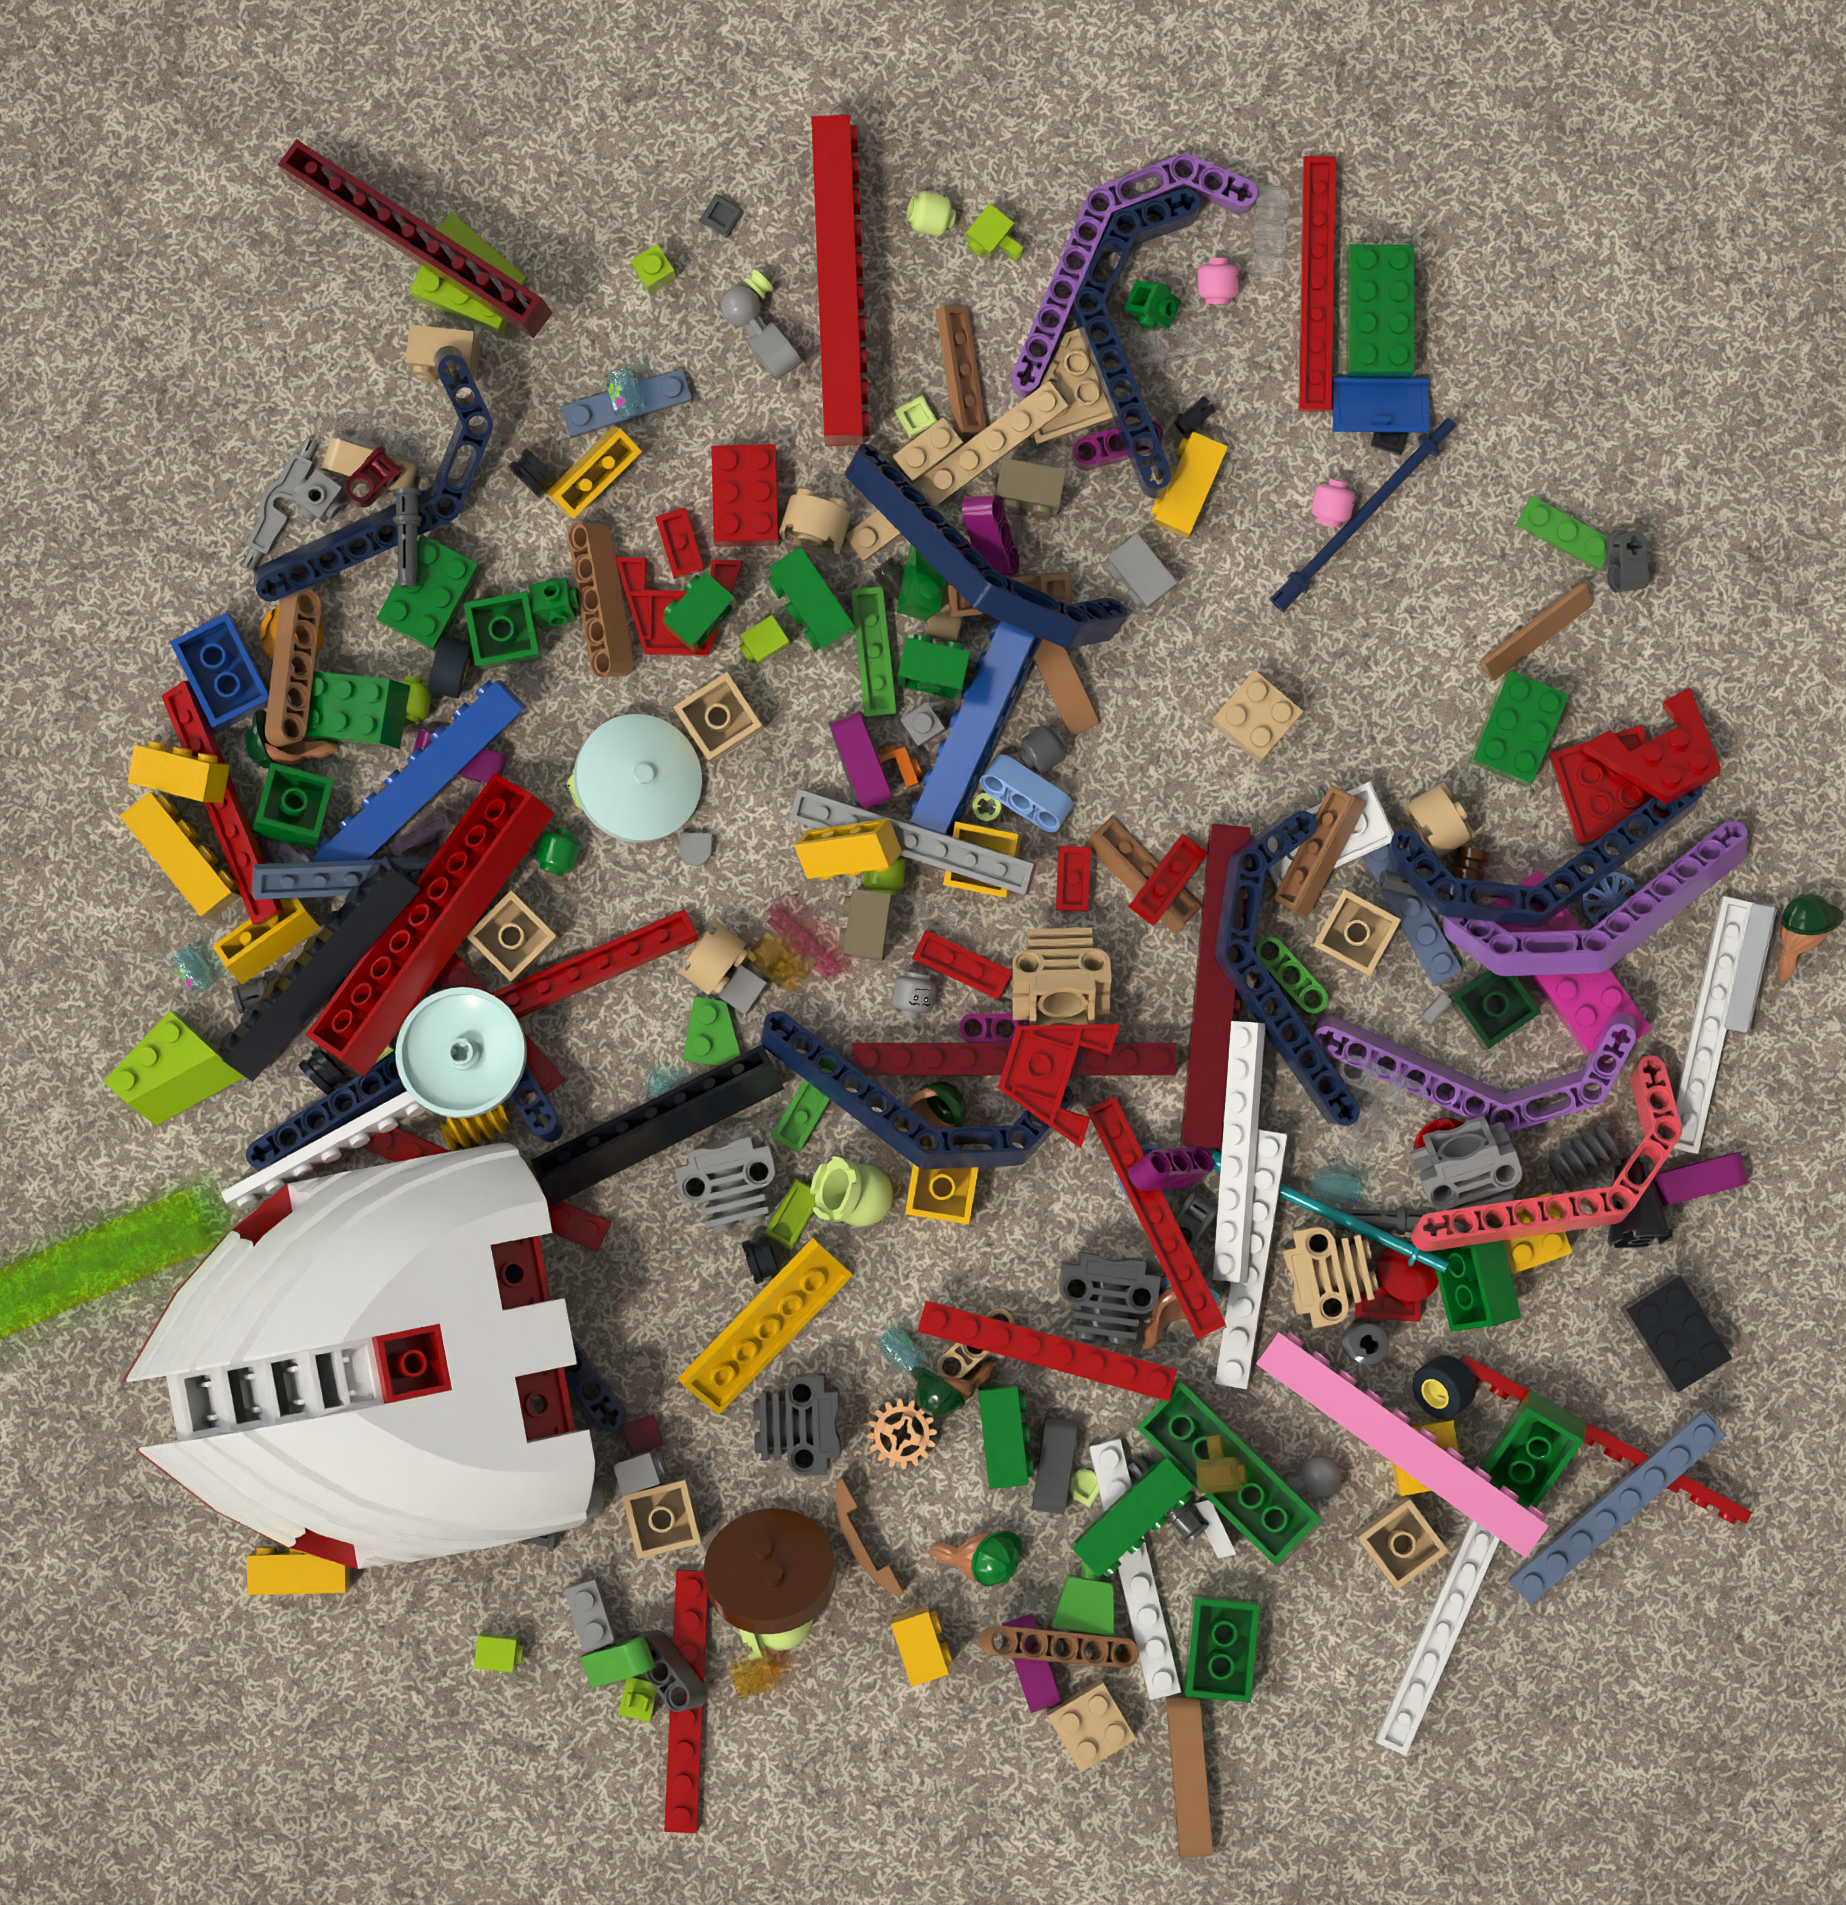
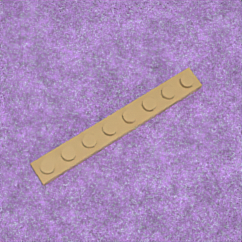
M1049 380L919 478L913 485L937 508L1068 409V404ZM877 510L849 531L845 537L865 562L901 535V533Z

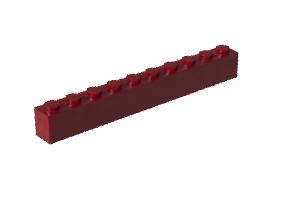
M295 140L277 164L292 182L533 339L553 312L540 296L299 140Z
M1211 824L1209 826L1180 1145L1221 1149V1142H1223V1118L1226 1102L1231 1021L1233 1020V1014H1239L1240 995H1235L1234 986L1215 959V945L1229 859L1237 849L1255 837L1250 835V827ZM1245 855L1242 865L1249 872L1252 867H1247L1248 855ZM1244 887L1239 888L1235 904L1233 924L1237 930L1241 929L1242 918L1245 917L1247 899H1244ZM1234 945L1228 950V956L1232 962H1235L1238 958V950Z
M852 1043V1065L866 1076H1001L1011 1043ZM1114 1043L1110 1056L1079 1046L1070 1076H1175L1176 1043Z

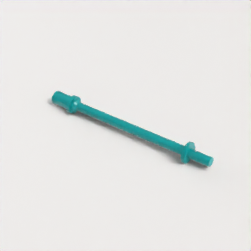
M1215 1149L1212 1155L1214 1162L1213 1170L1221 1172L1222 1152ZM1280 1184L1279 1197L1409 1256L1408 1265L1411 1267L1415 1260L1445 1273L1450 1261L1431 1252L1422 1251L1403 1239L1286 1185Z

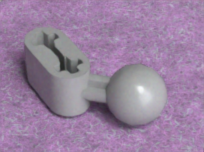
M735 286L728 289L721 300L723 317L730 324L743 326L750 335V338L746 340L747 345L773 379L777 381L799 366L802 360L789 341L772 322L766 326L760 318L761 301L758 294L746 286Z
M1319 1456L1308 1460L1302 1467L1301 1474L1288 1478L1285 1481L1299 1495L1309 1493L1314 1497L1323 1498L1329 1497L1337 1491L1342 1477L1340 1468L1333 1460Z

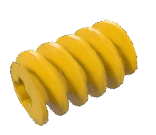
M504 1103L479 1116L458 1118L457 1120L446 1117L445 1125L440 1121L443 1135L451 1152L459 1150V1143L465 1149L471 1148V1138L478 1145L483 1144V1133L490 1140L495 1139V1129L501 1135L507 1134V1124L512 1128V1123Z

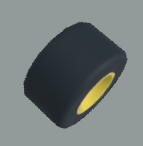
M446 636L441 637L428 683V690L430 692L455 699L460 697L471 661V643Z
M1440 1355L1417 1370L1413 1377L1412 1390L1416 1401L1426 1413L1437 1419H1450L1468 1407L1476 1396V1384L1472 1373L1464 1363L1450 1355Z

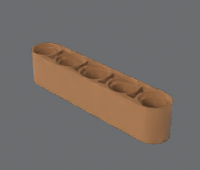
M603 522L575 523L569 529L568 541L592 671L598 677L627 676L633 670L634 659L610 529Z
M304 589L288 595L280 603L265 723L266 739L275 747L298 742L305 737L307 731L321 613V600L316 592L310 589ZM295 633H296L297 636H298L299 642L297 641V639H296V637H295ZM291 663L293 664V666H294V668H295V673H294V671L292 670ZM287 694L290 696L291 703L288 700Z
M1009 1626L987 1627L979 1637L981 1650L987 1655L1107 1668H1130L1137 1662L1139 1657L1137 1645L1132 1640L1126 1638ZM997 1633L1003 1639L1000 1649H997L994 1645V1638ZM1028 1636L1033 1641V1647L1030 1652L1026 1651L1024 1644ZM1058 1639L1063 1643V1651L1060 1655L1055 1651V1644ZM1089 1642L1093 1646V1654L1090 1658L1085 1653L1086 1645ZM1118 1646H1121L1123 1650V1657L1120 1661L1117 1660L1115 1655Z
M1196 1697L1166 1698L1180 1858L1213 1855L1200 1699Z

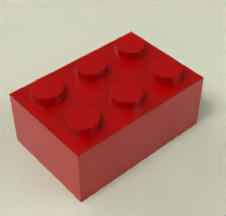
M776 445L711 446L713 537L715 547L779 545Z

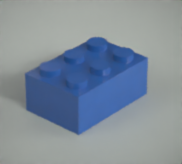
M226 613L169 641L212 728L221 731L253 715L255 711L268 707L270 689L234 617Z

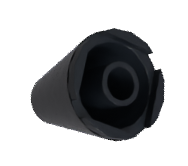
M1629 1158L1620 1160L1621 1165L1615 1167L1614 1181ZM1636 1158L1628 1171V1178L1633 1184H1643L1650 1173L1648 1164L1640 1162V1158ZM1654 1180L1651 1181L1629 1215L1622 1222L1609 1225V1246L1614 1245L1615 1248H1640L1649 1246V1242L1654 1241L1656 1238H1658L1659 1244L1666 1243L1674 1238L1673 1230ZM1611 1201L1615 1208L1623 1210V1206L1619 1201Z

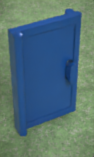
M1332 377V432L1429 433L1428 384L1430 379L1415 377Z

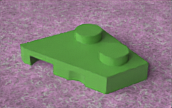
M694 996L682 1059L719 1066L741 1055L727 1003Z

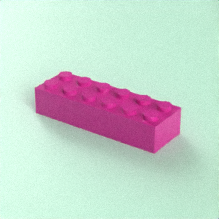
M1538 870L1517 885L1536 887L1545 878ZM1497 898L1487 906L1510 908L1513 905L1509 900ZM1540 903L1530 904L1531 908L1535 911L1542 912L1545 910L1544 906ZM1567 908L1541 926L1495 922L1509 933L1582 930ZM1610 969L1603 973L1528 975L1587 1058L1608 1019L1615 1013L1623 1012L1633 1017L1636 1023V1040L1652 1029ZM1621 1029L1620 1032H1616L1615 1043L1618 1044V1038L1623 1031L1627 1032L1626 1029ZM1603 1055L1599 1057V1060L1604 1063L1612 1056Z

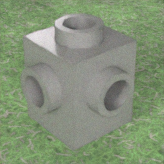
M315 469L309 479L304 478L297 485L294 491L296 497L293 500L300 506L297 512L311 522L317 518L325 523L327 518L333 519L341 509L342 504L340 501L346 494V491ZM318 496H321L318 501H315Z

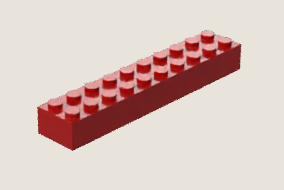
M850 115L811 116L825 447L857 446L864 444V436H870L869 412L862 411V405H868L867 379H861V373H867L866 347H860L859 343L860 341H866L865 315L858 316V310H864L863 284H857V278H863L862 252H856V247H862L861 220H854V215H861L859 188H853V184H859L858 156H852V152H858L857 124L850 125Z
M494 773L418 878L417 883L421 890L361 957L305 1036L365 1077L403 1025L409 1013L416 1007L423 995L433 984L436 977L451 959L454 952L469 934L472 927L555 813L530 792Z

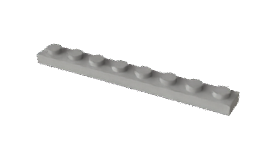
M797 789L789 820L819 829L889 818L902 850L901 856L1013 892L1029 895L1038 863L868 809L863 810L861 807L805 789Z

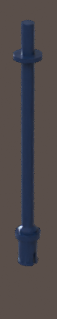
M1446 418L1428 438L1424 435L1417 437L1421 446L1301 571L1291 572L1287 576L1288 581L1269 598L1278 610L1280 609L1284 613L1301 593H1307L1310 589V579L1429 454L1434 457H1438L1441 454L1437 446L1456 427V424L1451 419Z

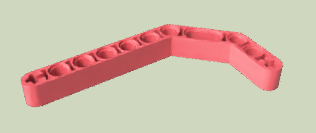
M1648 1055L1643 1057L1631 1072L1630 1084L1644 1137L1611 1187L1428 1213L1419 1219L1411 1233L1413 1244L1422 1251H1435L1622 1222L1635 1207L1682 1134V1126L1664 1062L1656 1056ZM1650 1100L1657 1101L1662 1109L1654 1108ZM1658 1130L1665 1131L1669 1139L1662 1138ZM1639 1155H1647L1653 1161V1168L1643 1184H1633L1628 1178V1171ZM1611 1200L1619 1201L1623 1206V1210L1615 1208ZM1580 1204L1589 1206L1592 1214L1584 1213L1580 1208ZM1549 1209L1557 1210L1561 1215V1219L1552 1217ZM1522 1213L1526 1215L1530 1223L1521 1222L1517 1214ZM1486 1218L1494 1219L1498 1223L1499 1228L1490 1227L1486 1222ZM1454 1223L1463 1224L1467 1232H1459L1455 1228Z

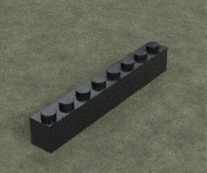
M385 856L380 863L377 862L372 865L363 883L359 887H354L348 893L343 906L338 911H333L327 917L323 929L317 935H313L307 940L303 952L296 960L292 959L286 964L282 972L283 975L275 984L271 983L262 993V999L256 1006L247 1009L233 1032H228L222 1038L218 1049L223 1062L253 1082L421 890L416 879Z
M761 1044L532 1159L531 1162L540 1184L553 1205L785 1088L765 1048Z

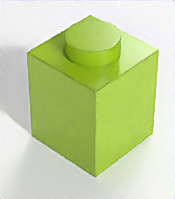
M658 244L630 260L633 270L649 295L676 279L673 267Z
M770 615L740 635L743 641L739 645L740 650L748 662L754 659L757 665L762 664L790 646V641L773 615Z
M481 1632L477 1636L474 1669L513 1673L516 1669V1664L522 1665L524 1645H518L519 1636Z

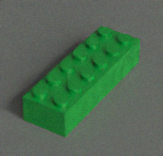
M1180 1381L1172 1389L1169 1401L1161 1400L1136 1426L1275 1566L1281 1567L1325 1521L1187 1383Z

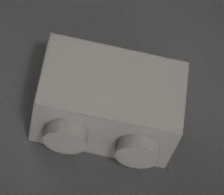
M1138 533L1107 556L1106 562L1109 564L1106 567L1107 572L1115 582L1118 583L1122 580L1129 589L1126 592L1127 597L1137 608L1142 605L1147 610L1175 588L1178 583Z
M654 1448L619 1459L612 1465L622 1496L660 1484L664 1479L663 1475L667 1472L662 1453L656 1455Z
M598 1576L568 1585L564 1592L583 1652L614 1643L617 1640V1634Z

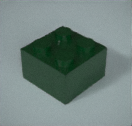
M1489 969L1448 996L1452 1000L1451 1005L1482 1050L1490 1049L1542 1013L1517 976H1500Z

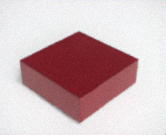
M654 1414L623 1424L632 1455L664 1445Z

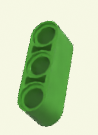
M1265 937L1258 941L1253 951L1275 983L1293 1003L1306 1014H1316L1324 1010L1328 1002V995L1325 989L1287 947L1275 937ZM1264 943H1271L1276 947L1277 956L1274 960L1268 961L1261 956L1260 950ZM1286 967H1293L1298 972V981L1293 985L1287 984L1282 978V972ZM1310 990L1317 992L1320 996V1004L1314 1009L1309 1008L1304 1003V995Z
M645 1636L605 1646L580 1656L591 1688L637 1676L656 1667Z

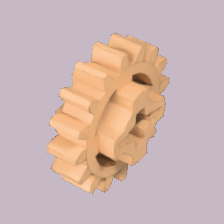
M898 1398L897 1406L894 1407L887 1401L885 1402V1412L879 1409L875 1410V1414L879 1419L877 1421L869 1420L868 1424L875 1428L874 1432L867 1433V1438L875 1439V1443L870 1446V1450L875 1451L879 1449L881 1453L877 1460L882 1461L886 1457L889 1458V1467L891 1468L895 1465L896 1461L901 1463L902 1469H906L907 1461L910 1460L915 1466H918L917 1457L919 1455L924 1458L929 1457L925 1448L927 1446L935 1447L936 1443L930 1440L929 1436L937 1434V1429L929 1428L928 1426L934 1421L933 1416L925 1418L923 1416L925 1412L921 1408L916 1410L914 1408L915 1400H911L908 1406H904L902 1398ZM903 1412L901 1419L893 1423L884 1421L894 1413ZM914 1416L921 1422L924 1434L915 1431L912 1425ZM908 1419L906 1424L907 1433L911 1434V1437L904 1438L900 1442L899 1447L896 1448L897 1435L892 1432L894 1429L899 1430L904 1425L905 1420ZM880 1433L889 1437L892 1443L890 1451L883 1445ZM911 1444L919 1446L914 1452L901 1455L903 1448Z

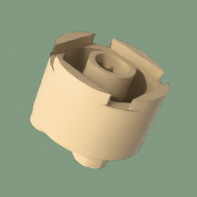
M799 488L797 494L790 496L779 530L780 537L785 540L787 534L794 538L793 545L801 546L803 549L816 553L827 554L828 549H834V555L839 554L851 519V514L846 510L847 503L837 498H829L827 501L816 497L817 494L813 491Z
M1444 782L1404 805L1410 823L1416 827L1422 837L1421 840L1437 858L1445 856L1475 838L1467 821L1463 822V820L1468 818L1466 812L1458 801L1454 804L1451 802L1452 794Z
M716 920L711 924L716 928L711 934L705 931L685 958V961L689 963L686 970L682 967H679L677 970L680 975L708 995L712 990L717 994L721 991L729 980L725 975L732 965L738 967L748 954V951L744 949L746 942Z

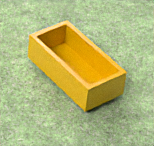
M148 792L120 815L121 819L200 917L213 920L241 897L240 893L236 890L238 886L234 876L229 871L226 872L223 869H219L216 864L220 862V859L210 847H205L203 844L200 845L196 839L200 837L199 833L189 822H185L183 819L180 820L176 814L180 810L169 797L166 798L163 794L159 796Z

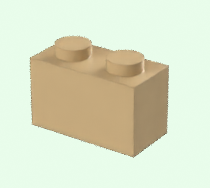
M942 417L892 456L893 463L913 484L962 447L963 441L945 418Z

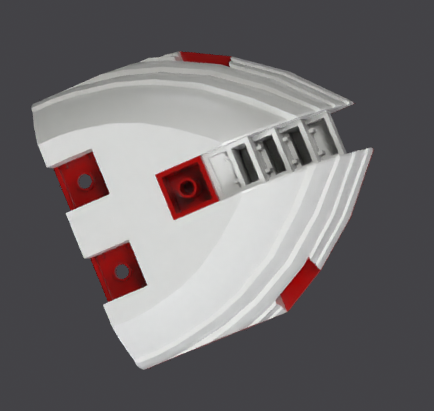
M502 1142L285 1184L231 1228L176 1290L123 1378V1382H131L166 1376L178 1438L176 1440L137 1447L136 1451L214 1512L286 1548L353 1569L395 1563H410L423 1559L481 1550L581 1526L587 1519L586 1510L592 1492L595 1458L590 1431L575 1430L564 1367L577 1364L565 1298L551 1300L539 1235L552 1233L547 1201L531 1170L520 1157L518 1148L510 1143ZM509 1265L515 1266L519 1271V1278L515 1283H510L505 1277V1271ZM534 1395L540 1396L543 1401V1409L538 1414L533 1413L529 1407L530 1399Z

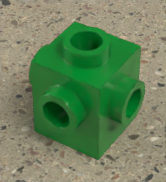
M1136 280L1124 310L1139 319L1137 324L1151 331H1155L1156 327L1170 329L1182 300L1171 293L1172 288L1166 284Z
M566 577L551 578L545 582L529 585L531 612L540 628L562 626L568 622L577 621L576 608L580 607L578 591L576 588H571Z

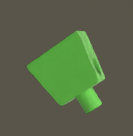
M1083 1562L1081 1576L1066 1575L1051 1620L1052 1627L1113 1637V1582L1100 1579Z

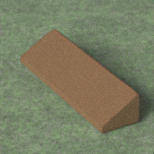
M1580 583L1484 657L1479 665L1492 681L1497 680L1593 605L1587 585Z
M1331 784L1314 817L1316 820L1315 833L1298 848L1273 900L1304 916L1310 914L1366 806L1365 801Z
M1112 816L1085 842V845L1091 847V851L1135 895H1137L1159 864ZM1182 888L1160 920L1175 934L1202 906Z

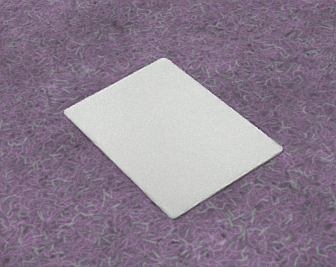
M1209 1500L1192 1504L1201 1524L1205 1523L1208 1526L1205 1532L1217 1558L1236 1555L1214 1505Z

